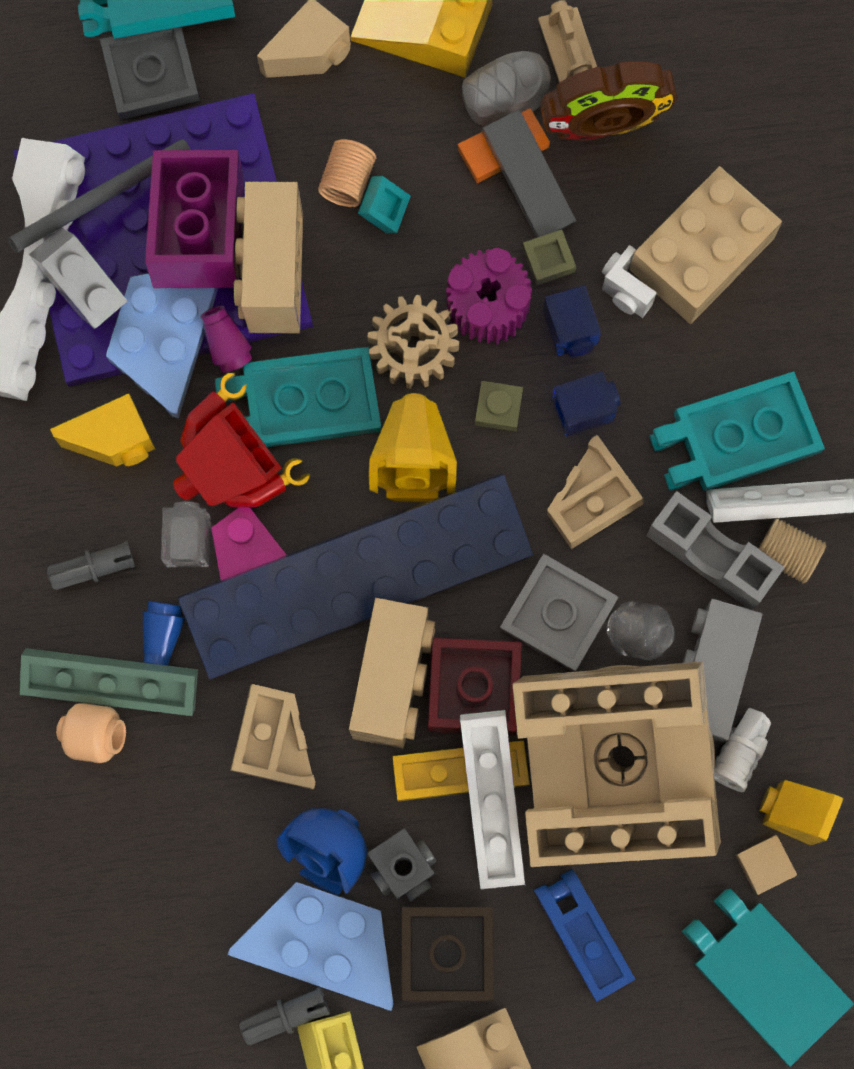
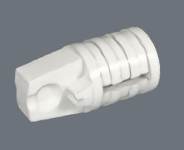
M748 708L737 728L733 727L731 729L729 739L722 746L720 755L717 756L714 762L715 780L730 789L745 792L747 782L750 781L753 775L752 772L756 769L758 760L761 759L768 741L765 737L771 722L763 712Z

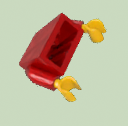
M228 373L221 380V389L217 393L211 392L187 416L180 438L184 449L176 456V462L184 473L174 479L173 486L176 493L187 501L200 493L210 506H216L224 502L229 507L256 508L285 492V486L290 483L298 486L305 484L310 474L306 473L298 479L291 478V468L302 462L301 459L297 458L288 460L283 467V473L277 474L282 469L280 464L234 402L228 406L226 405L229 399H239L246 392V384L238 393L234 394L229 393L225 389L227 381L235 376V373Z

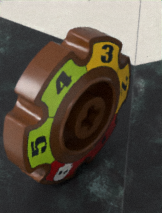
M629 61L607 67L591 68L566 78L556 84V90L544 95L540 107L544 126L548 133H558V137L565 140H596L607 136H618L632 132L659 119L660 114L674 107L677 101V92L670 70H662L660 64L653 62Z

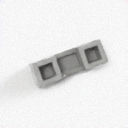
M676 491L655 519L646 536L750 610H754L785 567L750 542L747 545H741L723 535L711 523L712 516Z

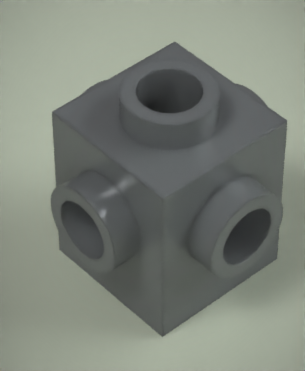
M405 828L367 853L378 869L370 875L385 897L393 892L398 900L406 895L411 902L432 888L428 879L433 877L435 873L430 866L435 864L437 860L423 839L415 844ZM403 860L412 864V871L406 876L396 873V865Z

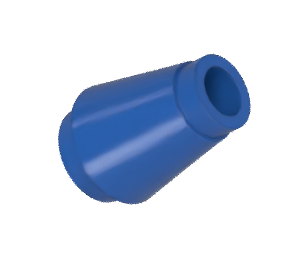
M148 601L147 611H142L143 662L169 666L170 657H172L185 617H181L182 608L180 605Z

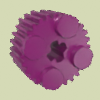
M500 248L487 249L486 253L477 250V255L474 256L472 253H469L468 259L463 257L461 265L455 264L454 268L451 269L447 280L446 305L450 312V323L457 324L458 331L461 330L462 335L468 333L469 339L472 340L474 337H477L480 343L483 339H486L487 343L494 341L498 345L499 340L502 339L506 342L509 335L514 337L516 335V328L520 329L523 321H526L530 308L532 288L530 287L531 280L527 279V270L522 271L523 265L521 263L516 264V258H511L508 251ZM492 294L496 296V299L489 302L487 297L481 299V295Z

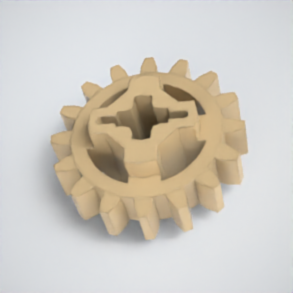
M416 295L413 304L407 305L406 300L401 296L398 297V308L393 309L388 304L383 306L384 319L376 316L373 317L372 325L378 331L368 332V343L376 345L369 349L370 359H380L376 365L379 374L390 370V383L395 384L402 377L405 378L406 387L411 389L414 379H420L422 385L428 387L430 375L433 374L440 380L444 378L442 365L454 366L455 358L448 352L459 351V341L451 339L458 334L457 324L446 325L450 320V312L447 309L438 314L436 312V300L433 299L426 307L422 305L420 295ZM405 318H408V319L405 320L402 324H400L398 327H394V326H393V325L396 324L398 321H400V320H402V319H405ZM424 319L432 323L438 331L430 330L424 323ZM411 336L419 337L415 348L408 347ZM389 353H397L403 360V365L396 362ZM428 357H435L429 363L419 366Z

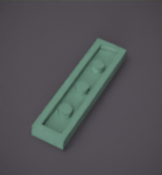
M25 648L21 654L20 695L193 716L196 706L198 669Z

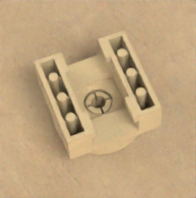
M703 662L641 667L616 665L592 671L523 676L513 683L518 739L527 738L534 809H528L525 815L531 867L716 856L721 839L714 777L715 749L709 725ZM620 743L622 746L628 747L634 756H637L634 764L627 767L617 764L612 755L613 748L619 746Z

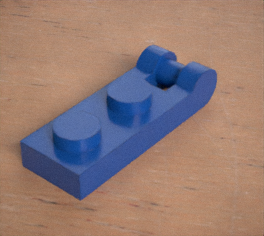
M571 868L560 875L561 880L549 887L543 884L533 891L592 997L597 1002L636 979L578 876ZM571 895L577 907L563 914L557 902Z

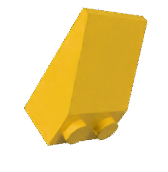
M364 0L350 38L353 42L466 78L491 11L492 0Z

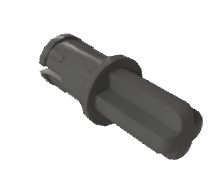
M128 541L92 553L87 549L85 550V555L49 565L47 567V575L52 588L58 590L91 579L96 583L99 582L98 577L130 567L134 568L135 563Z
M321 987L287 1002H283L282 999L277 1000V1006L242 1019L239 1022V1028L246 1044L253 1045L285 1031L288 1034L294 1033L293 1028L324 1015H330V1009L327 1000L323 998L324 993Z

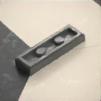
M520 109L483 127L481 132L535 237L538 238L574 224L576 219Z

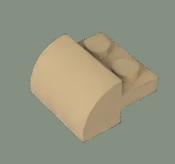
M506 1008L497 1010L417 1046L425 1069H531Z

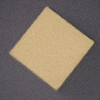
M777 835L736 854L755 895H759L797 876Z

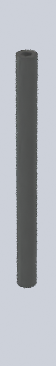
M180 139L163 150H190V147L184 139ZM153 155L8 237L10 247L14 252L18 253L147 179L152 173Z

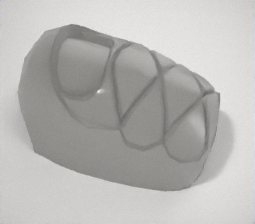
M519 51L501 56L479 68L463 80L462 99L471 119L476 124L487 126L519 109L523 112L531 108L533 112L540 107L542 98L548 93L551 80L549 67L540 54L532 51Z

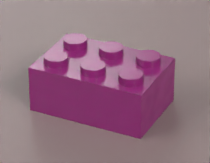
M153 150L145 260L153 288H234L235 279H239V264H236L235 243L236 238H241V223L237 222V197H243L244 176L238 150Z

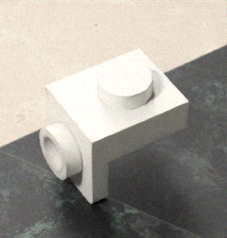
M629 245L622 255L615 252L604 266L602 273L606 276L602 290L613 297V303L620 310L630 315L636 313L643 318L652 307L657 292L627 272L633 254L636 251L635 248Z

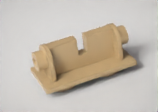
M564 0L552 4V12L549 15L539 17L538 21L558 81L561 82L577 73L595 68L597 65L578 8L568 6Z

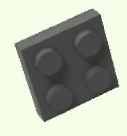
M182 27L114 39L113 36L100 39L120 120L200 101Z

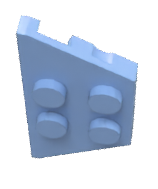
M149 274L130 277L124 296L127 302L121 306L106 357L123 374L129 376L147 395L149 394L160 403L171 416L179 418L205 334L203 321L200 316L213 307L218 288H153Z
M296 882L228 952V955L392 1011L394 1003L380 910Z

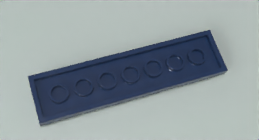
M499 474L178 596V600L210 680L371 618L375 598L408 604L533 555L505 475Z

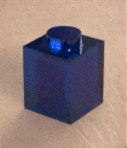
M586 286L545 297L543 313L557 355L569 353L570 357H577L591 352L594 349L593 346L598 344L601 330Z
M603 371L555 386L552 400L566 437L614 421L617 412L616 407L621 405L614 382L607 383Z

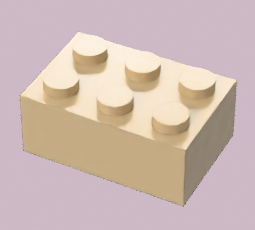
M719 166L634 252L629 270L648 287L657 292L656 294L691 325L774 240L782 220Z
M245 182V197H237V222L241 223L242 238H236L235 258L236 264H239L240 278L242 279H235L234 303L235 306H238L239 319H245L249 333H300L303 210L298 183Z
M375 598L349 726L352 739L404 749L406 738L414 740L419 717L418 708H412L414 695L423 696L427 676V665L421 664L423 653L431 654L435 635V621L429 620L427 607Z

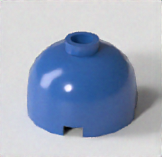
M311 808L294 818L277 837V847L283 858L289 863L294 857L300 864L306 867L299 872L303 878L318 888L335 895H339L343 889L345 894L351 890L361 876L367 858V846L361 831L358 829L360 826L359 822L345 810H338L336 812L327 808Z

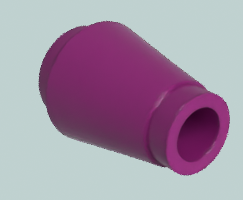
M224 306L211 308L200 316L203 321L213 365H218L221 372L225 373L239 369L251 361L252 357L249 351L252 346L226 312Z

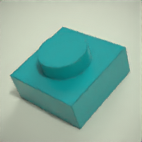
M372 176L358 214L385 233H397L411 195L384 176Z

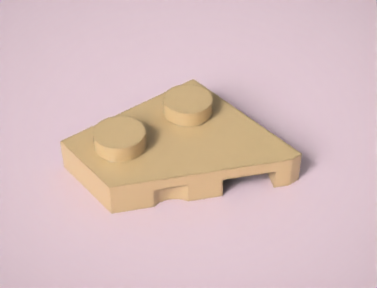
M596 435L590 440L588 450L578 466H574L566 479L565 487L561 492L557 493L547 512L548 517L570 548L573 549L643 505V497L599 436Z
M251 684L230 771L313 790L316 782L306 750L307 744L300 725L295 694Z

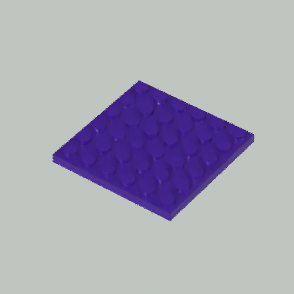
M254 93L52 141L53 143L66 144L85 157V175L82 183L78 186L75 199L153 155V150H163L180 139H184L188 143L190 150H238L244 176L243 197H245V182H277ZM19 149L13 151L15 161L17 160ZM151 176L73 220L72 224L68 227V231L76 236L123 296H125L130 277L149 274L145 260ZM301 279L300 330L313 327ZM55 287V300L49 311L65 382L68 387L123 374L106 357L121 307L94 329L79 317ZM218 288L212 308L224 306L226 312L249 343L286 334L249 333L245 319H239L238 306H235L234 288ZM204 334L198 355L210 352L206 334Z

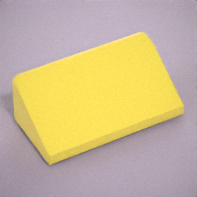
M350 1012L298 1026L307 1069H364Z

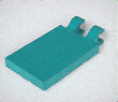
M80 0L78 5L80 20H86L82 21L83 32L86 37H95L103 32L112 31L114 39L235 17L233 0ZM108 3V7L100 6L101 4Z
M369 347L249 362L243 366V376L233 377L225 385V389L229 393L234 394L238 393L246 384V392L242 397L247 396L250 416L245 418L266 447L381 432ZM223 377L215 379L216 393L221 389L220 384Z
M794 371L678 408L673 413L676 419L675 423L653 429L654 434L649 435L654 452L665 450L684 441L691 458V462L668 469L669 473L664 474L669 491L682 488L699 480L704 492L820 454L825 449Z
M725 889L714 900V903L735 925L718 941L698 919H694L681 932L703 954L694 963L697 969L787 1066L791 1067L854 1003L761 903H756L748 910L732 889Z

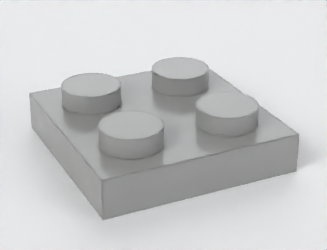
M543 553L500 626V631L522 642L524 645L569 671L576 672L619 597Z

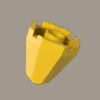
M418 393L407 394L393 402L370 456L369 490L378 494L379 486L386 490V498L394 502H428L438 498L439 491L447 488V494L456 490L457 461L437 404Z

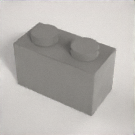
M62 227L29 254L79 317L94 329L127 302L126 298L76 236Z

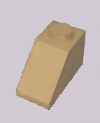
M308 0L257 55L260 73L266 78L324 74L332 64L335 66L340 64L348 55L351 45L349 27L316 0Z

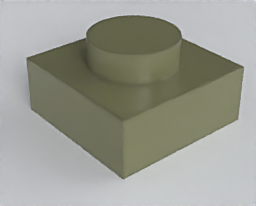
M562 229L522 243V250L536 286L576 272V264Z
M481 381L475 426L516 432L523 387Z

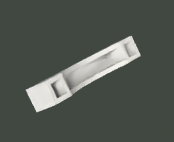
M26 138L21 139L12 180L20 196L25 218V228L75 200L78 186L82 183L85 175V157L68 145ZM72 222L66 224L62 228L68 231V227L72 224ZM56 231L24 249L22 267L15 288L0 312V396L27 401L29 390L35 383V364L39 349L45 341V323L48 310L54 303L56 290L55 286L29 254Z

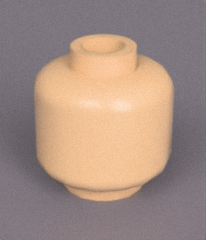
M79 703L70 708L66 716L60 718L56 734L58 741L61 742L64 753L69 758L104 763L122 750L126 738V726L124 721L120 719L119 714L111 707Z

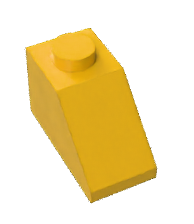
M126 394L50 429L53 437L62 448L114 466L138 464L148 457V452L155 449L130 394Z
M784 780L777 784L776 789L771 786L767 789L759 811L766 813L761 824L808 845L827 841L844 798Z

